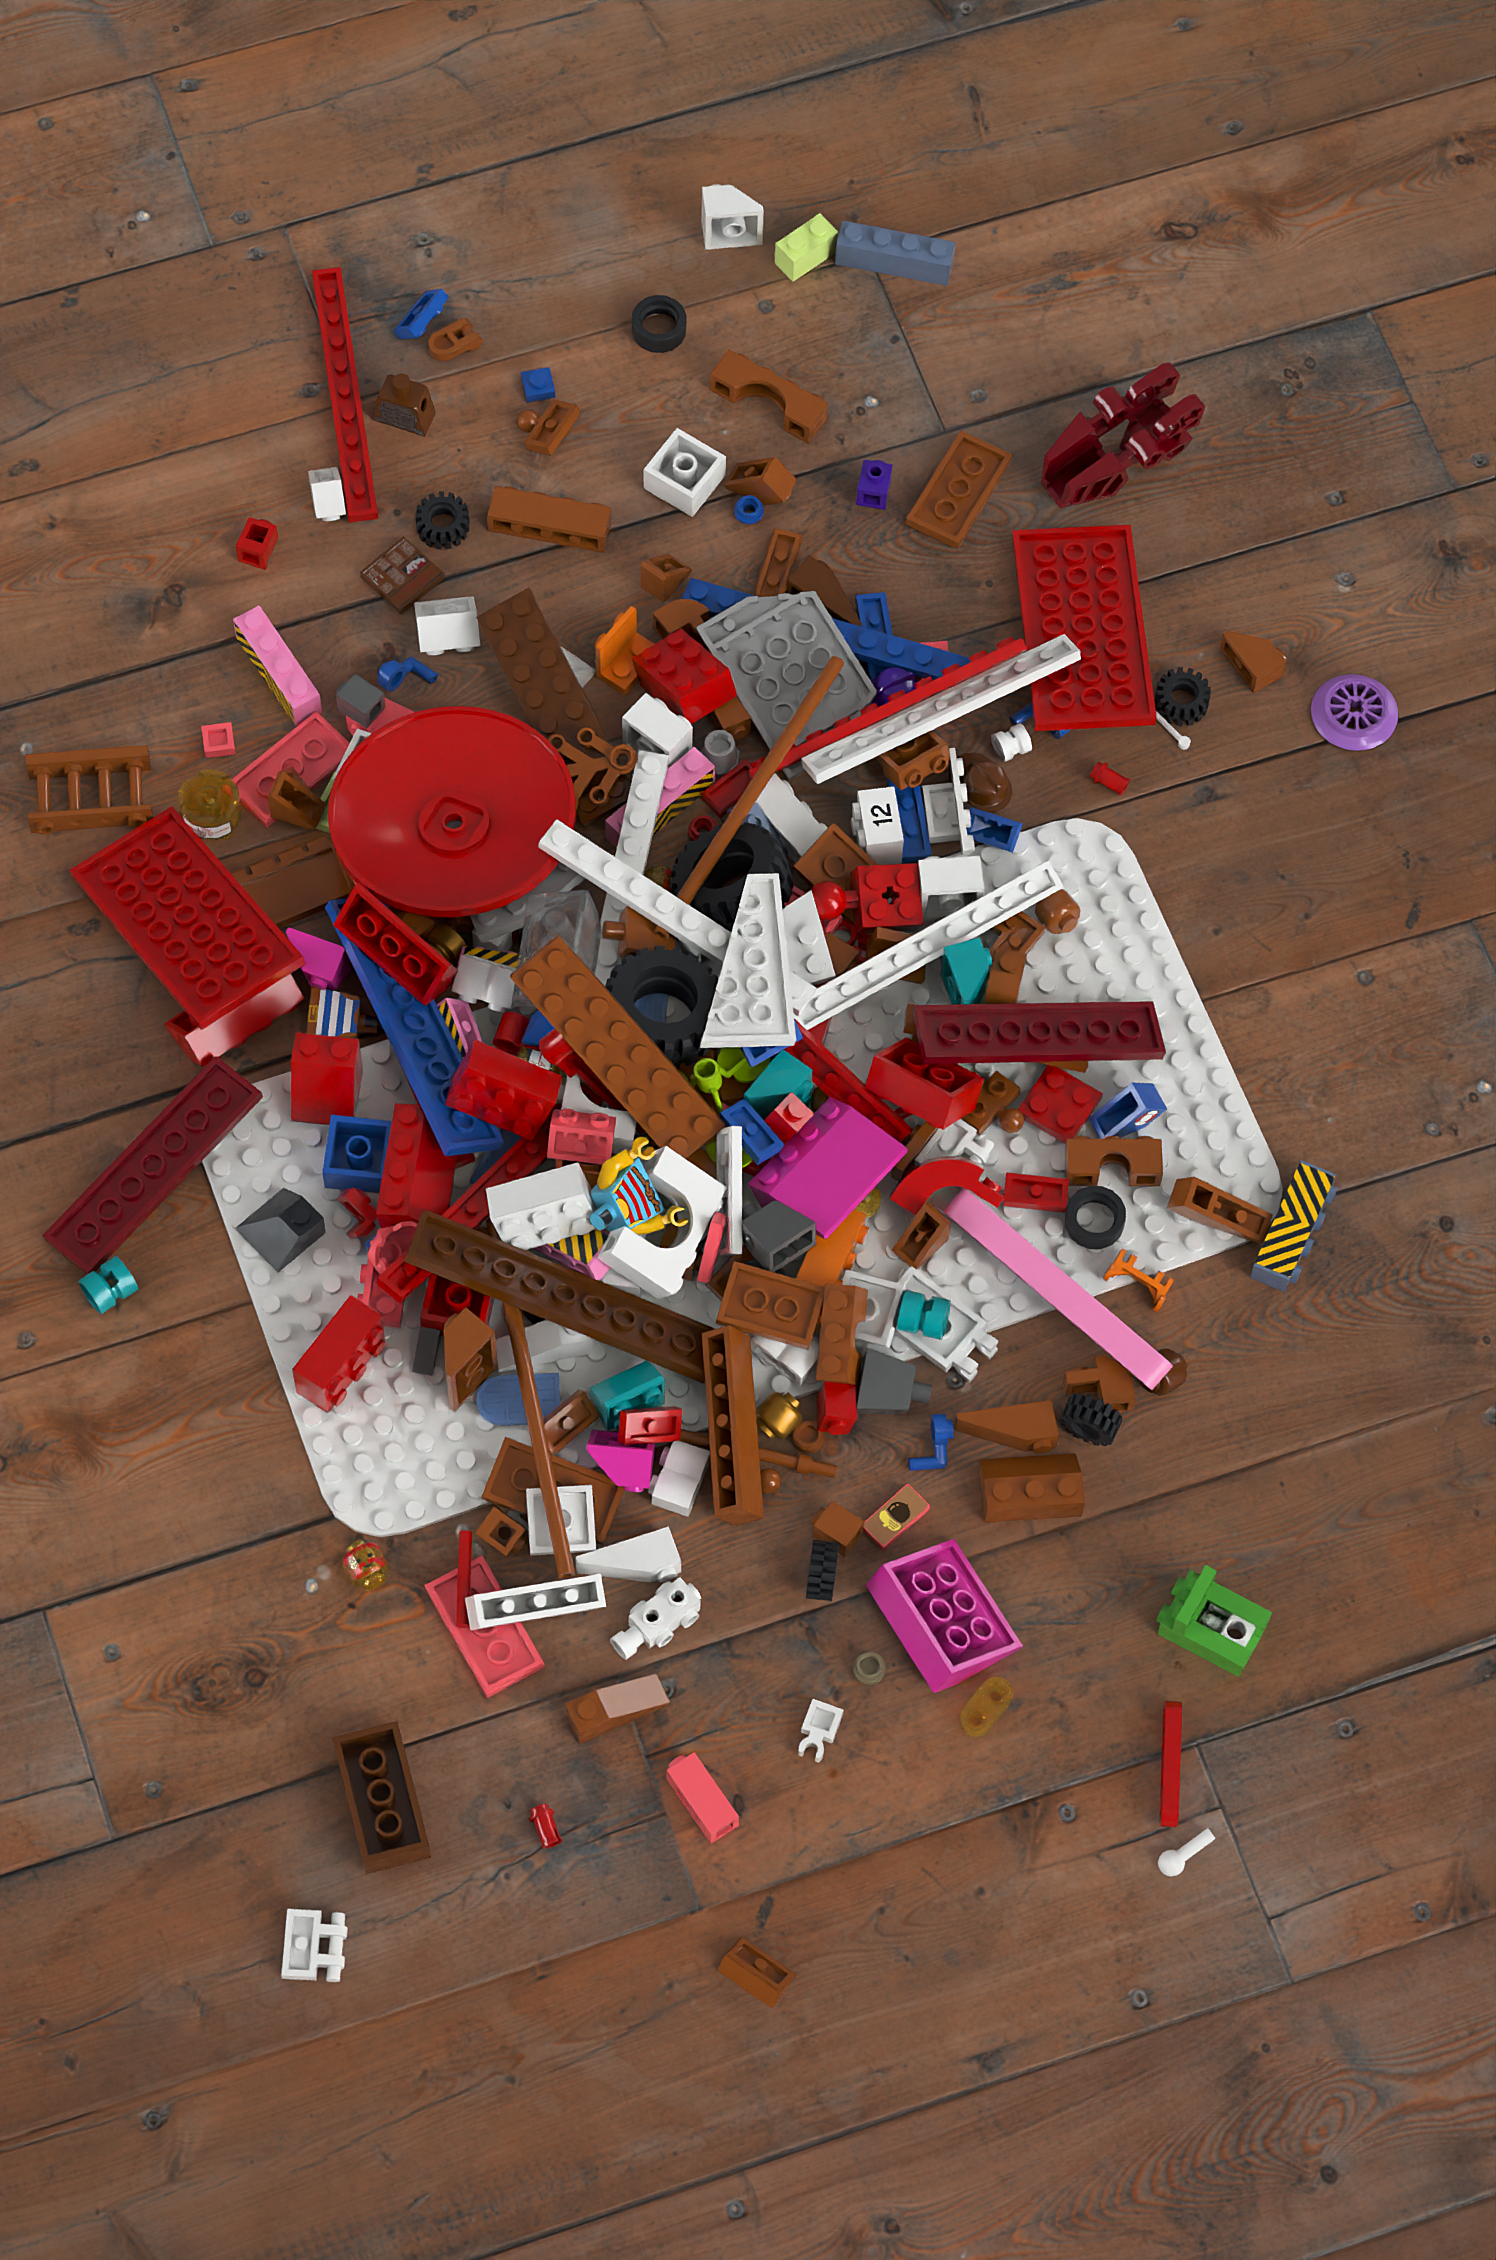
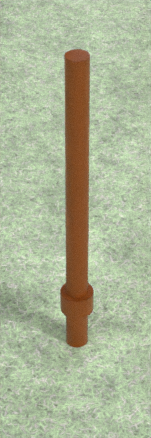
M681 1429V1442L710 1449L709 1435ZM758 1447L759 1461L796 1469V1473L808 1475L810 1472L826 1477H835L836 1465L812 1460V1456L800 1454L798 1457Z

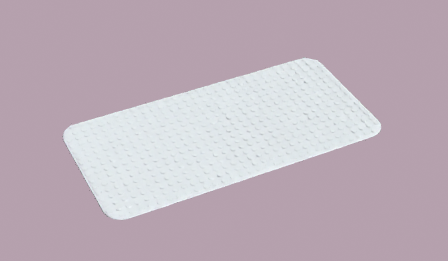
M1080 818L1054 821L1020 832L1013 853L987 844L974 847L975 853L969 855L980 856L984 883L983 896L1049 860L1064 887L1062 889L1071 895L1081 910L1077 926L1072 931L1052 934L1045 929L1043 936L1027 954L1017 1003L1154 1002L1166 1050L1163 1060L1088 1061L1085 1073L1060 1068L1103 1093L1102 1100L1091 1116L1132 1082L1153 1083L1167 1110L1147 1127L1122 1137V1139H1135L1139 1136H1150L1153 1139H1162L1163 1177L1160 1186H1129L1127 1171L1115 1163H1109L1100 1168L1097 1186L1113 1190L1122 1199L1126 1208V1221L1122 1234L1109 1247L1087 1249L1078 1245L1070 1238L1065 1228V1213L1003 1206V1201L996 1208L972 1191H968L1092 1296L1137 1282V1280L1128 1275L1110 1277L1107 1281L1102 1279L1110 1264L1114 1262L1122 1248L1127 1250L1122 1260L1126 1262L1131 1254L1137 1256L1133 1267L1151 1277L1156 1275L1158 1271L1166 1272L1248 1243L1250 1240L1194 1222L1166 1208L1176 1179L1196 1177L1273 1214L1271 1224L1279 1210L1283 1188L1276 1162L1130 847L1121 835L1102 823ZM959 852L944 858H953L958 855H961L962 853ZM891 897L888 899V904L892 902ZM1036 903L1022 910V912L1042 924L1035 915ZM935 920L923 921V925L916 931L900 932L916 934L934 924ZM988 929L972 939L980 938L983 948L988 947L989 949L999 936ZM843 930L834 933L836 937L844 942L851 938L850 934ZM856 940V941H855V944H854V945H856L857 947H858V940ZM862 950L861 956L865 958L866 952ZM940 957L926 964L925 981L922 984L897 980L832 1016L824 1046L865 1085L874 1055L905 1037L912 1039V1034L903 1033L905 1010L908 1003L914 1005H951L940 976ZM986 991L979 1004H984ZM517 1003L515 1008L506 1009V1012L521 1014L529 1020L532 1014L538 1011L534 1005ZM488 1007L473 1011L472 1014L483 1043L495 1048L492 1041L501 1017L505 1012L495 1011ZM389 1039L360 1048L363 1075L356 1112L357 1118L392 1121L395 1103L417 1104ZM724 1047L717 1048V1058ZM1037 1062L958 1064L971 1072L975 1071L977 1075L983 1077V1084L997 1070L1019 1086L1021 1094L1006 1109H1018L1047 1067L1046 1064ZM554 1067L551 1068L552 1072L561 1075L562 1070ZM291 1071L253 1083L252 1085L262 1092L263 1098L202 1160L322 1497L335 1518L355 1532L376 1537L406 1534L493 1504L481 1499L504 1438L507 1437L532 1447L528 1425L500 1426L493 1425L484 1420L478 1412L476 1404L479 1388L455 1413L450 1409L443 1336H441L432 1376L412 1372L421 1326L420 1315L429 1276L404 1300L401 1328L384 1327L386 1344L382 1352L377 1357L372 1356L366 1364L365 1373L359 1381H353L346 1389L347 1395L338 1407L333 1406L326 1413L296 1393L293 1367L348 1297L352 1295L357 1299L358 1294L364 1293L365 1284L360 1283L361 1265L368 1262V1251L364 1243L377 1234L380 1225L376 1218L373 1221L376 1224L375 1228L364 1238L359 1236L350 1239L346 1235L358 1221L336 1199L344 1190L324 1187L322 1171L329 1125L291 1121ZM562 1077L561 1085H566L567 1077ZM584 1080L582 1081L586 1086L593 1090ZM813 1083V1087H812V1089H811V1096H812V1092L814 1091V1089H815L816 1087H818V1086L815 1085L814 1083ZM605 1100L603 1101L601 1107L613 1109ZM882 1100L892 1110L899 1108L898 1105L888 1100ZM811 1101V1103H810V1105L808 1106V1108H809L813 1113H815V1112L813 1111V1109H812V1101ZM914 1114L903 1119L912 1129L918 1124L922 1126L926 1121ZM997 1118L980 1136L976 1134L972 1140L978 1145L981 1144L984 1138L994 1143V1147L989 1152L990 1157L983 1165L985 1170L980 1179L984 1181L986 1177L991 1178L1002 1186L1000 1192L1003 1194L1006 1172L1065 1179L1064 1151L1066 1144L1025 1120L1021 1130L1016 1133H1008L1001 1128ZM1089 1119L1077 1135L1088 1136L1091 1139H1100ZM647 1133L640 1136L645 1137L649 1140V1135ZM909 1135L901 1142L905 1147L910 1142L908 1140ZM649 1143L646 1144V1145H644L643 1147L648 1148V1147H649ZM705 1145L701 1146L699 1149L706 1150ZM486 1151L473 1153L475 1162L456 1169L450 1207L473 1185L470 1183V1178ZM963 1152L960 1155V1157L970 1158V1156L965 1152ZM548 1158L532 1175L553 1170L556 1159ZM890 1170L855 1208V1210L866 1214L865 1226L869 1227L863 1245L858 1243L853 1253L857 1254L851 1271L897 1283L911 1267L896 1255L892 1249L915 1215L890 1199V1194L898 1181L891 1177ZM742 1172V1208L752 1203L759 1210L762 1209L748 1185L754 1177ZM947 1186L935 1191L927 1199L926 1202H929L948 1219L951 1225L948 1241L917 1270L985 1320L987 1325L983 1330L984 1332L989 1333L1056 1310L1055 1307L943 1212L958 1193L953 1192ZM1069 1186L1067 1205L1070 1198L1078 1190L1088 1186ZM285 1188L303 1196L324 1217L326 1233L278 1273L238 1233L236 1227L281 1189ZM365 1192L371 1199L370 1205L377 1210L379 1193ZM659 1192L658 1197L665 1209L661 1212V1215H665L673 1204ZM1087 1203L1079 1208L1077 1221L1087 1231L1102 1233L1112 1227L1114 1214L1103 1204ZM486 1220L479 1227L487 1228ZM665 1228L649 1233L647 1240L653 1241L654 1246L660 1247ZM704 1242L702 1252H704L706 1242ZM530 1248L531 1253H533V1254H535V1255H537V1256H540V1257H542V1258H545V1259H547V1260H550V1261H552V1262H554V1263H557V1264H559V1265H562V1264L556 1262L555 1260H553V1259H551V1258H549V1257H547V1256H545V1255L539 1253L538 1251H536V1250ZM808 1251L782 1267L788 1277L796 1278ZM717 1256L713 1275L731 1256ZM695 1271L692 1281L683 1279L681 1288L674 1295L657 1299L644 1289L641 1290L642 1299L715 1329L724 1327L716 1324L721 1301L705 1286L706 1283L697 1281L699 1271ZM494 1299L489 1327L495 1331V1340L509 1335L503 1302ZM521 1309L524 1328L534 1325L524 1316ZM820 1326V1328H819V1330H818V1332H817V1335L814 1334L819 1340H820L821 1326ZM746 1333L750 1335V1340L754 1337L753 1334ZM895 1334L893 1335L890 1348L855 1339L856 1350L862 1354L861 1366L863 1355L867 1348L902 1361L922 1356L921 1353ZM594 1339L593 1353L533 1365L532 1368L534 1374L559 1373L561 1404L578 1389L585 1391L590 1399L589 1387L646 1360ZM751 1350L755 1409L772 1392H779L783 1396L789 1392L797 1399L820 1391L824 1382L816 1380V1367L801 1386H798ZM651 1363L665 1379V1404L662 1407L677 1406L682 1409L681 1429L698 1433L709 1429L705 1382L704 1384ZM497 1368L485 1381L500 1375H517V1370L499 1373ZM600 1417L554 1456L588 1469L600 1467L587 1452V1443L591 1430L607 1431ZM616 1428L609 1430L619 1432ZM658 1442V1443H655V1447H658V1446H661V1445H664V1444H667V1443H670V1442Z

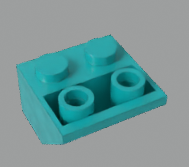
M647 1360L589 1387L590 1401L600 1414V1419L607 1431L613 1428L619 1430L620 1411L657 1408L665 1404V1379Z

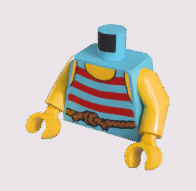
M645 1137L636 1138L632 1144L633 1149L629 1151L625 1149L602 1164L597 1184L591 1190L590 1195L597 1208L590 1215V1222L596 1229L603 1230L607 1228L609 1231H613L626 1226L637 1235H645L664 1229L665 1224L668 1223L681 1227L688 1222L687 1218L674 1221V1214L677 1211L684 1210V1208L678 1205L671 1206L667 1210V1214L661 1215V1212L665 1209L640 1159L637 1158L639 1156L641 1159L648 1160L655 1155L656 1151L653 1147H648L641 1152V1148L649 1143V1140Z

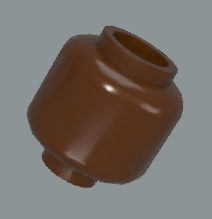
M1168 1348L1160 1349L1157 1352L1167 1359L1173 1367L1153 1390L1141 1382L1146 1391L1158 1396H1164L1180 1387L1187 1378L1185 1359Z

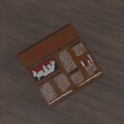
M404 536L360 571V577L400 614L404 613L414 602H417L445 579L444 572Z

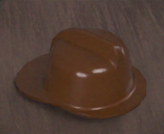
M964 753L957 756L956 758H962L964 776H959L960 784L966 783L968 802L976 809L985 812H997L1004 809L1010 802L1012 785L1003 768L979 753ZM949 767L948 774H949V780L951 781V773H950V767Z

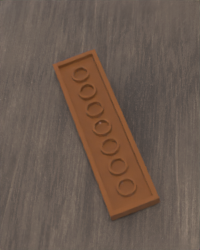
M560 934L555 936L510 974V978L660 1148L667 1146L686 1159L725 1127L722 1119Z

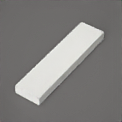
M729 1126L717 1133V1181L727 1187L722 1196L724 1199L723 1205L718 1213L726 1214L725 1217H727L718 1256L723 1257L742 1254V1127Z

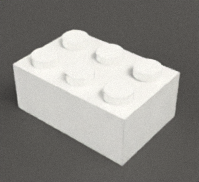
M578 1162L486 1189L490 1218L501 1240L525 1251L546 1243H556L560 1239L570 1236L584 1235L596 1229L590 1222V1215L597 1210L590 1196L592 1189Z

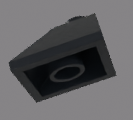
M285 1188L281 1189L236 1227L238 1233L278 1273L326 1233L324 1217L303 1196Z

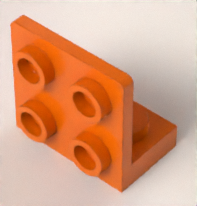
M630 606L625 613L621 612L615 618L613 627L607 634L602 633L594 646L596 652V677L624 696L638 681L632 658L654 645V643L637 633V609Z

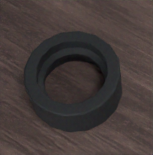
M653 295L644 298L634 308L632 312V334L635 341L643 349L656 353L672 351L681 345L686 337L687 315L684 307L676 299L666 295ZM666 314L676 321V328L669 333L653 334L643 328L642 321L649 315Z
M1088 1186L1078 1190L1070 1198L1065 1213V1228L1070 1238L1078 1245L1087 1249H1103L1113 1245L1120 1238L1126 1221V1208L1122 1199L1113 1190L1103 1186ZM1087 1203H1100L1107 1206L1114 1214L1112 1227L1102 1233H1092L1085 1230L1077 1221L1079 1208Z

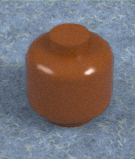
M1060 889L1036 903L1035 915L1050 933H1068L1077 926L1081 912L1080 907L1064 889Z

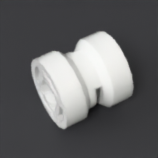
M1021 723L1010 727L1008 732L1000 731L991 735L995 753L1003 763L1013 759V756L1017 753L1025 754L1032 750L1028 732Z

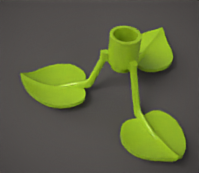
M724 1047L718 1055L717 1062L710 1058H704L695 1064L694 1074L690 1076V1084L695 1087L697 1083L701 1091L712 1093L720 1115L724 1111L717 1092L722 1085L721 1075L725 1078H730L733 1075L741 1083L754 1082L770 1064V1057L753 1067H749L740 1047ZM680 1071V1073L687 1079L686 1075ZM717 1142L705 1145L708 1156L717 1163ZM742 1148V1168H744L752 1159Z

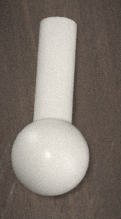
M1207 1828L1177 1851H1164L1158 1859L1160 1871L1170 1877L1179 1875L1184 1869L1185 1861L1216 1838Z

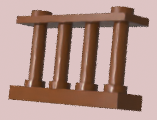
M148 745L25 754L29 779L37 780L38 813H28L31 833L46 835L54 831L118 826L139 827L153 818L151 804H143L141 772L151 770ZM128 772L130 806L112 807L111 774ZM97 774L100 808L81 809L80 777L82 775ZM56 777L68 778L69 810L51 811L49 779Z

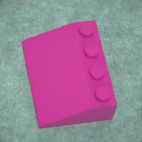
M829 1097L803 1127L783 1146L782 1151L777 1153L748 1185L761 1208L772 1201H779L815 1222L816 1235L827 1239L908 1150L853 1107Z
M955 1539L885 1563L865 1584L933 1693L961 1683L1023 1647Z

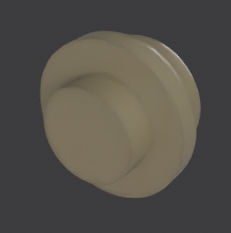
M874 1652L860 1654L853 1663L855 1678L866 1685L880 1682L886 1672L883 1658Z

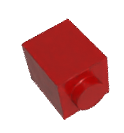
M791 1092L764 1121L785 1145L814 1113Z
M824 1382L816 1397L817 1431L828 1432L832 1435L849 1434L857 1420L856 1385Z

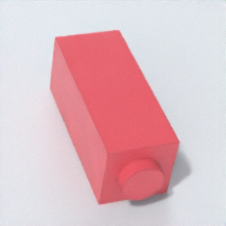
M695 1752L687 1757L685 1754L680 1755L669 1763V1769L666 1770V1780L710 1844L739 1826L738 1814Z

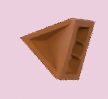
M293 767L278 772L268 795L271 818L311 830L316 829L326 805L324 801L312 792Z

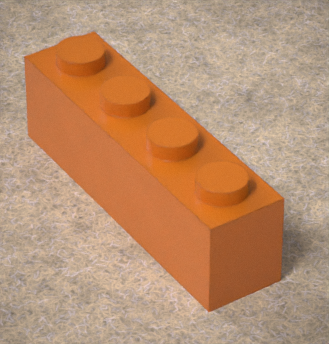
M854 1209L827 1239L816 1235V1245L808 1250L795 1279L825 1287V1284L842 1285L843 1280L841 1279L845 1270L851 1271L854 1266L857 1254L853 1252L857 1243L863 1245L868 1234L869 1227L865 1226L866 1214ZM823 1304L814 1331L816 1335L821 1326Z

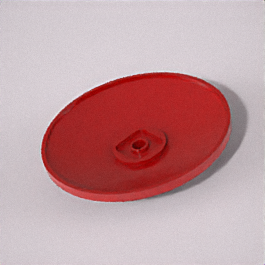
M446 706L414 712L400 717L373 732L351 752L341 766L333 783L328 803L329 831L333 847L340 863L349 876L356 883H360L379 901L396 909L431 917L476 915L503 907L526 895L543 882L560 862L538 848L540 840L556 820H559L572 830H574L576 821L574 784L570 772L556 748L542 734L523 721L494 710L469 706ZM454 820L462 823L460 827L455 829L446 826Z

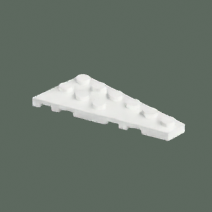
M779 873L747 875L700 1048L795 1046L796 1034Z
M812 890L783 908L789 970L815 986L836 978ZM708 958L704 962L712 968V975L718 976L719 979L722 967ZM669 996L666 1023L683 1020L691 1014L688 1007L681 1000L674 996Z

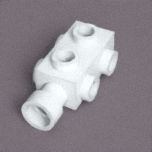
M680 1577L673 1583L667 1581L656 1590V1595L648 1602L645 1600L640 1601L631 1609L628 1624L631 1628L625 1632L620 1631L610 1639L612 1646L623 1659L627 1660L635 1654L637 1647L642 1643L649 1649L655 1644L659 1648L663 1647L673 1638L674 1634L672 1631L680 1625L687 1628L699 1618L697 1612L700 1611L701 1595L691 1583L686 1585ZM679 1595L683 1600L681 1602H674L672 1599ZM653 1614L658 1617L654 1622L647 1620Z

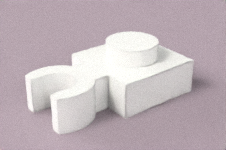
M812 1699L801 1728V1733L807 1734L809 1737L804 1738L800 1742L799 1756L803 1757L807 1747H814L817 1750L815 1761L818 1763L821 1761L824 1755V1745L822 1742L833 1743L843 1716V1709Z

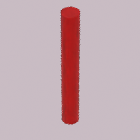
M468 1530L459 1532L456 1627L458 1628L469 1627L465 1598L470 1596L472 1532Z

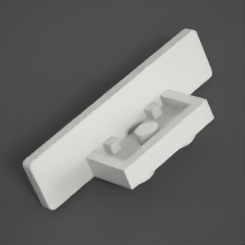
M949 748L951 760L949 766L952 783L922 786L930 843L960 840L961 853L971 854L975 853L973 835H967L966 828L971 827L970 810L963 808V802L968 801L966 783L960 784L959 776H964L962 758H956L955 748Z

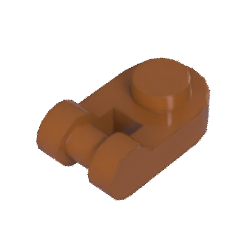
M461 318L430 336L428 341L429 353L436 360L447 361L468 350H476L482 345L483 339L477 332L472 331V324L467 318ZM456 336H462L463 338L458 340Z

